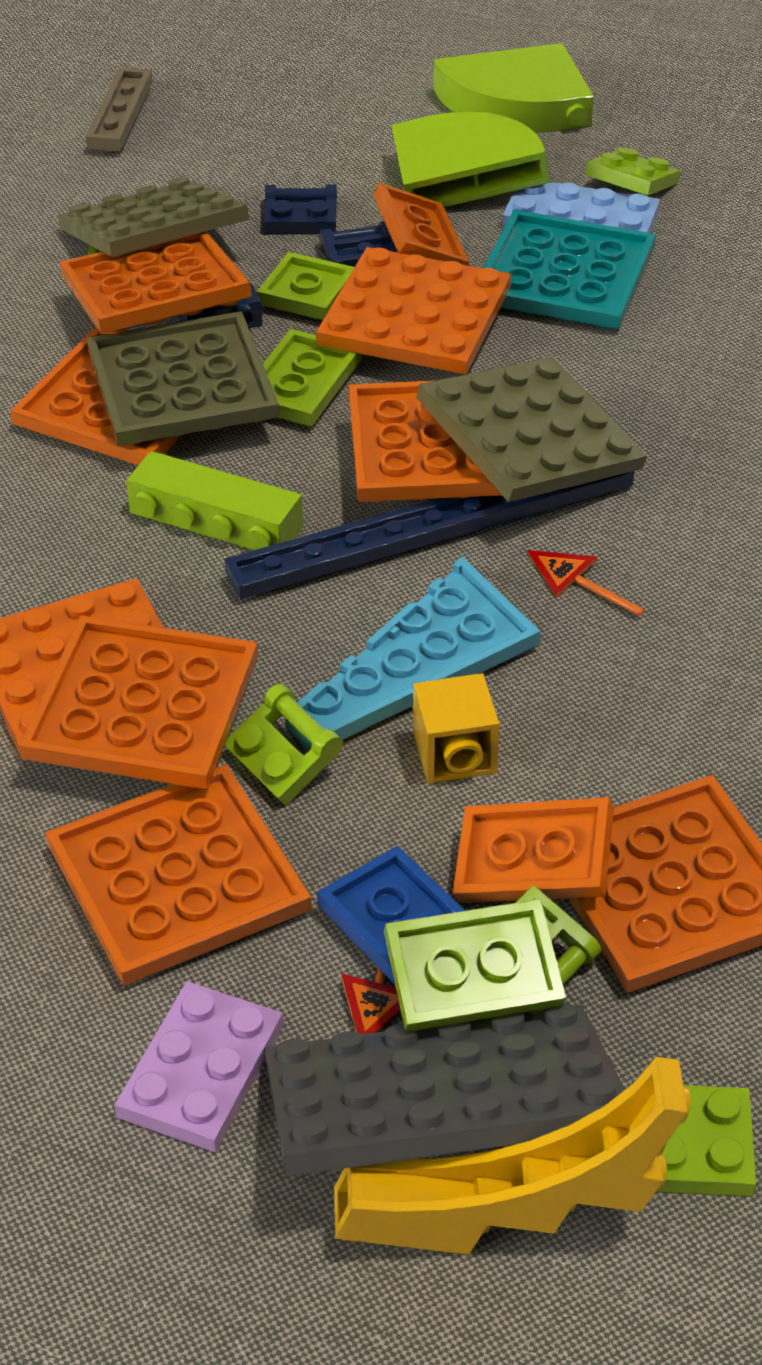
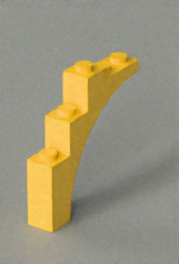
M655 1057L632 1085L605 1106L569 1126L527 1142L468 1155L434 1159H408L344 1168L334 1186L335 1239L469 1255L481 1235L487 1233L491 1226L554 1234L567 1214L574 1211L577 1204L642 1212L655 1192L664 1185L667 1166L662 1153L666 1142L678 1125L685 1122L690 1110V1092L686 1086H683L679 1060Z

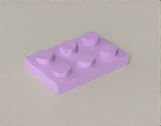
M186 981L114 1104L116 1118L216 1153L266 1060L265 1047H272L284 1026L283 1013Z

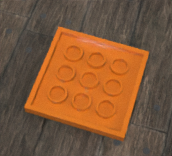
M206 231L115 257L99 252L59 262L62 277L101 334H119L125 332L128 327L140 324L155 325L162 323L168 317L180 314L186 316L196 315L205 308L217 305L233 306L239 303L241 299L252 297L249 280Z
M366 247L317 329L316 345L466 375L511 288L512 274L500 272L493 268L462 265L456 261L446 262L425 258L418 254H399L388 251L385 248Z
M95 327L10 410L12 424L139 465L150 451L165 454L180 436L117 446L88 351L87 337L107 334H101L97 327Z
M432 381L348 384L358 502L503 495L416 398L419 385Z
M137 578L0 618V711L19 754L21 739L80 615L164 628Z
M80 615L19 744L21 759L208 790L259 656L258 642Z
M227 764L215 769L208 790L172 784L45 832L50 851L123 986L312 910L309 892Z
M713 775L614 807L605 897L569 898L590 934L600 944L601 952L627 993L762 946V843Z

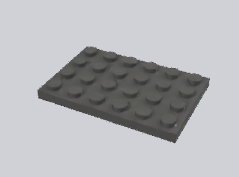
M564 1003L562 1006L546 1008L535 1015L528 1012L515 1013L405 1032L404 1024L391 1026L383 1032L369 1034L350 1031L341 1032L334 1035L331 1039L309 1042L303 1039H289L279 1043L277 1046L265 1047L266 1066L286 1177L527 1142L573 1124L605 1106L625 1090L583 1006H574L568 1003Z

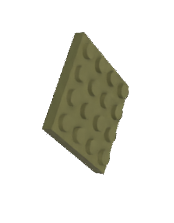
M180 177L169 180V186L161 188L145 186L135 190V195L124 197L118 194L104 197L101 204L90 206L88 203L70 206L68 208L69 212L59 214L58 219L61 230L101 252L115 257L249 220L247 205L233 199L232 196L223 195L216 189H209L202 183H195L188 177Z
M242 311L128 330L119 334L87 337L89 355L117 446L139 444L143 441L165 437H178L210 429L218 430L227 426L249 422L257 423L279 417L278 401Z
M553 357L419 385L416 398L508 502L640 470L643 468L647 455L611 419L607 412L591 398L584 388Z

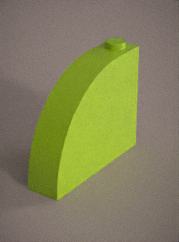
M563 43L434 59V92L440 101L453 112H485L502 115L523 123L534 132H551L592 126L594 96Z
M450 112L391 125L404 190L440 202L443 207L550 183L546 152L542 141L529 127L512 118L485 112Z

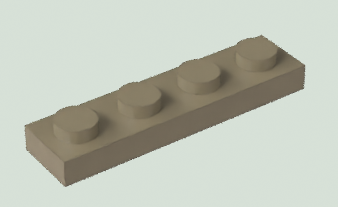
M119 67L86 135L87 149L100 150L105 153L121 152L152 85V70Z

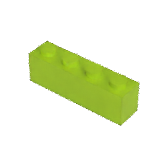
M150 451L126 480L130 513L253 550L293 540L303 528L302 494Z

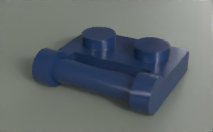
M326 184V188H276V185H265L264 235L319 234V230L331 228L332 232L336 231L337 184Z
M380 221L377 226L332 232L331 228L319 230L321 250L325 253L327 260L355 267L366 247L385 248L388 251L397 252L385 221Z

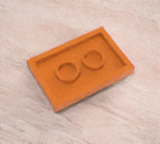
M378 184L373 196L399 254H418L425 258L446 262L456 261L462 265H469L470 261L442 203L389 185Z
M609 797L465 806L453 887V895L458 903L518 901L532 885L549 899L605 897L614 806Z

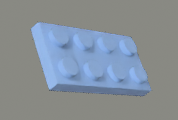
M550 182L514 191L503 213L502 228L505 227L513 210H520L651 233L659 213L660 199L648 197L640 193L626 194L614 192L608 188L593 189L580 187L574 183L560 184Z

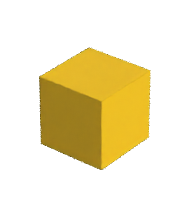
M483 673L413 683V735L427 784L497 773L499 721Z

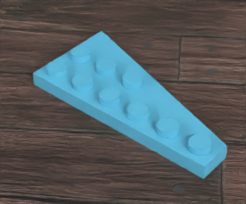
M462 556L453 564V571L444 579L438 577L428 586V593L418 602L407 604L367 640L366 649L357 657L350 655L340 664L339 673L330 681L317 684L297 703L325 730H333L343 740L413 706V683L482 673L539 645L541 631ZM285 718L286 729L308 752L311 749L312 743Z

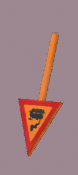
M527 550V554L556 598L575 582L638 616L643 615V608L581 576L598 560L597 556Z
M379 968L374 982L341 973V980L355 1032L360 1034L379 1032L401 1012L396 988L384 985L387 976Z

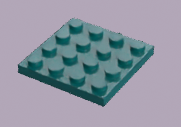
M513 210L483 268H493L500 272L512 274L511 288L501 308L522 311L529 315L539 314L555 317L563 321L593 324L600 328L620 329L654 250L656 234Z

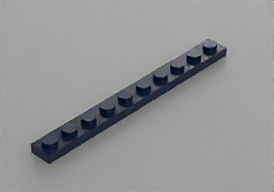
M634 471L508 502L501 495L437 498L224 559L225 573L239 598L243 599L633 485Z

